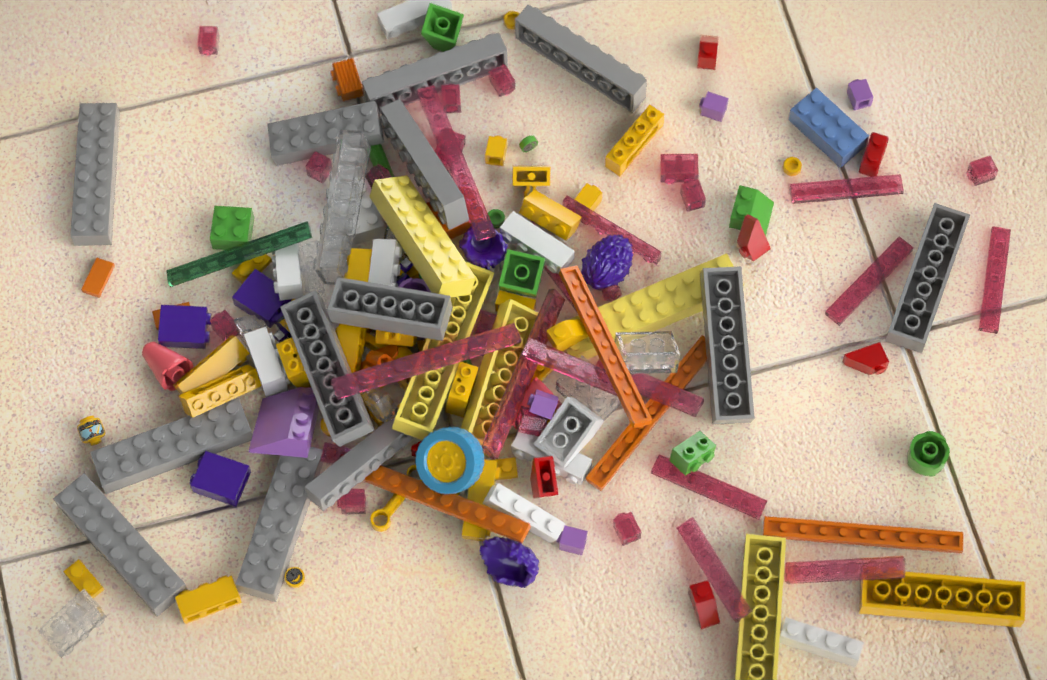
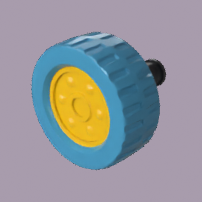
M445 427L429 433L419 444L416 452V469L419 477L426 486L437 493L454 494L462 492L473 486L483 472L484 453L482 446L472 433L459 427Z

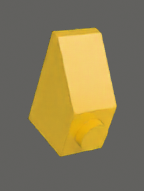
M581 319L565 320L547 330V339L557 354L589 337Z

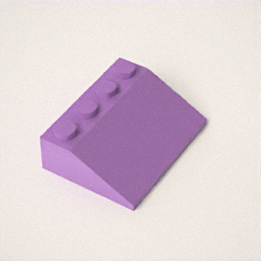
M299 387L262 399L249 453L308 458L319 413V405L312 388Z

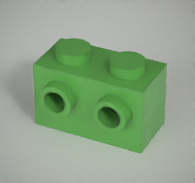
M698 431L672 449L669 461L686 476L690 472L697 471L705 462L709 463L714 458L716 444L704 433Z

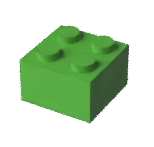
M214 205L210 234L212 249L250 251L254 224L252 208Z
M507 249L499 282V290L537 298L545 258Z

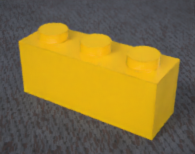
M535 189L524 198L519 214L565 241L577 231L582 218Z
M232 575L221 576L215 582L210 584L203 583L197 589L191 591L184 590L178 596H175L185 624L242 603Z

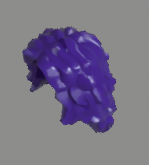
M472 224L459 241V248L462 249L467 262L487 270L490 269V266L495 268L496 265L504 260L508 247L503 240L502 234L498 233L497 230L488 224H484L481 227Z
M621 234L607 235L606 238H602L593 245L592 249L587 250L586 257L581 260V274L586 284L591 285L593 289L601 291L609 287L618 286L619 282L624 281L625 276L630 273L633 257L632 244L628 241V238H623Z
M494 536V538L483 541V545L480 546L479 550L480 556L487 566L486 572L492 575L494 582L525 588L535 581L539 570V560L529 547L503 536Z

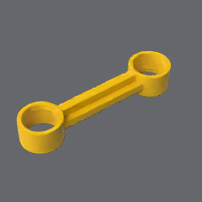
M416 464L411 465L407 469V476H410L412 471L417 470ZM394 494L383 509L375 510L370 517L372 528L378 532L386 531L391 524L390 517L402 504L405 497ZM378 515H384L387 517V523L383 526H377L373 522L374 518Z

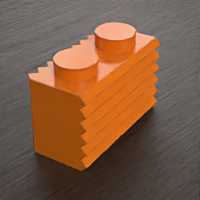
M351 58L333 63V70L330 73L332 80L337 82V86H335L337 96H341L342 101L364 96L354 59Z

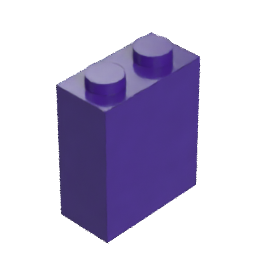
M254 269L232 296L233 303L253 318L271 328L276 324L275 320L282 311L281 306L287 304L291 299L280 300L279 293H275V281Z
M161 305L158 343L171 348L206 349V343L210 342V331H207V327L211 325V313H208L207 307Z
M205 451L204 455L200 456L198 460L196 474L193 473L190 478L189 484L192 491L237 507L251 474L250 466Z

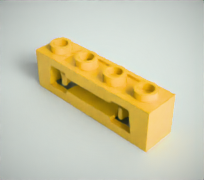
M649 104L605 156V167L620 177L664 125L665 114Z
M247 364L179 395L184 412L191 417H195L262 385L256 368Z

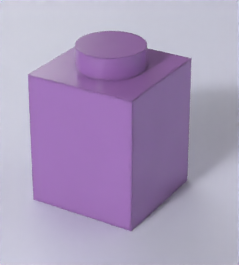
M856 79L848 84L847 95L854 111L872 105L873 94L866 79Z
M708 91L706 97H702L699 104L701 116L722 122L728 107L729 98Z
M536 389L535 394H530L527 405H530L529 412L551 420L558 403V397Z
M564 525L563 532L561 531L557 539L559 550L582 556L588 531Z

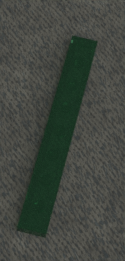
M306 221L166 270L168 284L170 287L308 240L312 238L310 224Z

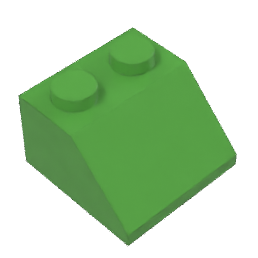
M430 3L421 35L433 49L441 52L451 50L456 45L464 14Z
M739 185L729 228L741 230L744 217L749 214L759 220L766 236L774 202L758 189Z

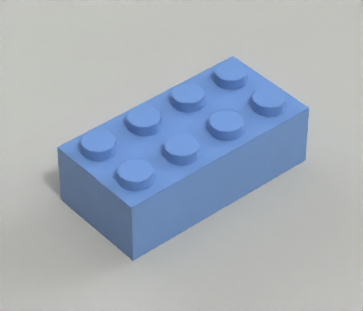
M815 88L790 109L788 120L840 168L867 146L869 135L818 88Z

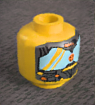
M94 416L81 419L79 421L80 424L77 426L81 441L85 444L90 443L91 446L101 443V439L106 434L101 420Z

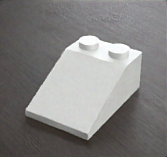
M567 397L534 445L548 456H553V460L565 468L593 438L604 420L577 399Z

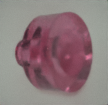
M612 285L603 289L602 295L605 301L612 302L621 297L622 292L620 286Z

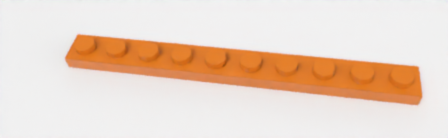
M578 266L560 269L559 276L632 427L637 428L650 425L652 418Z
M701 335L645 404L652 418L651 424L633 428L630 423L587 475V482L602 491L707 362L705 336Z
M381 465L363 480L520 543H523L531 528L528 522L456 494L437 493L426 486L423 481Z
M764 516L763 536L783 537L789 540L950 553L963 552V532Z

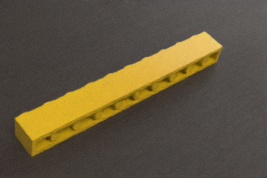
M351 248L350 255L347 257L348 271L345 273L344 278L368 282L372 249ZM339 323L335 332L353 377L356 379L360 373L367 328ZM322 418L320 423L321 430L326 436L331 437L325 420Z

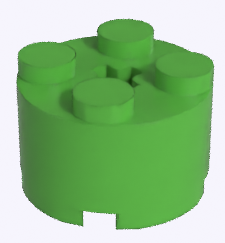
M926 431L916 435L907 453L908 466L923 476L933 477L944 468L950 454L946 439L934 431Z

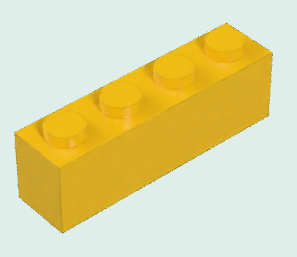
M230 335L173 386L181 395L232 372L231 369L236 365H242L250 353L236 336Z
M484 459L483 472L478 481L469 487L467 499L486 506L483 504V501L491 486L495 485V480L500 478L501 467H498L497 461ZM466 521L463 522V539L484 541L487 537L491 536V531Z

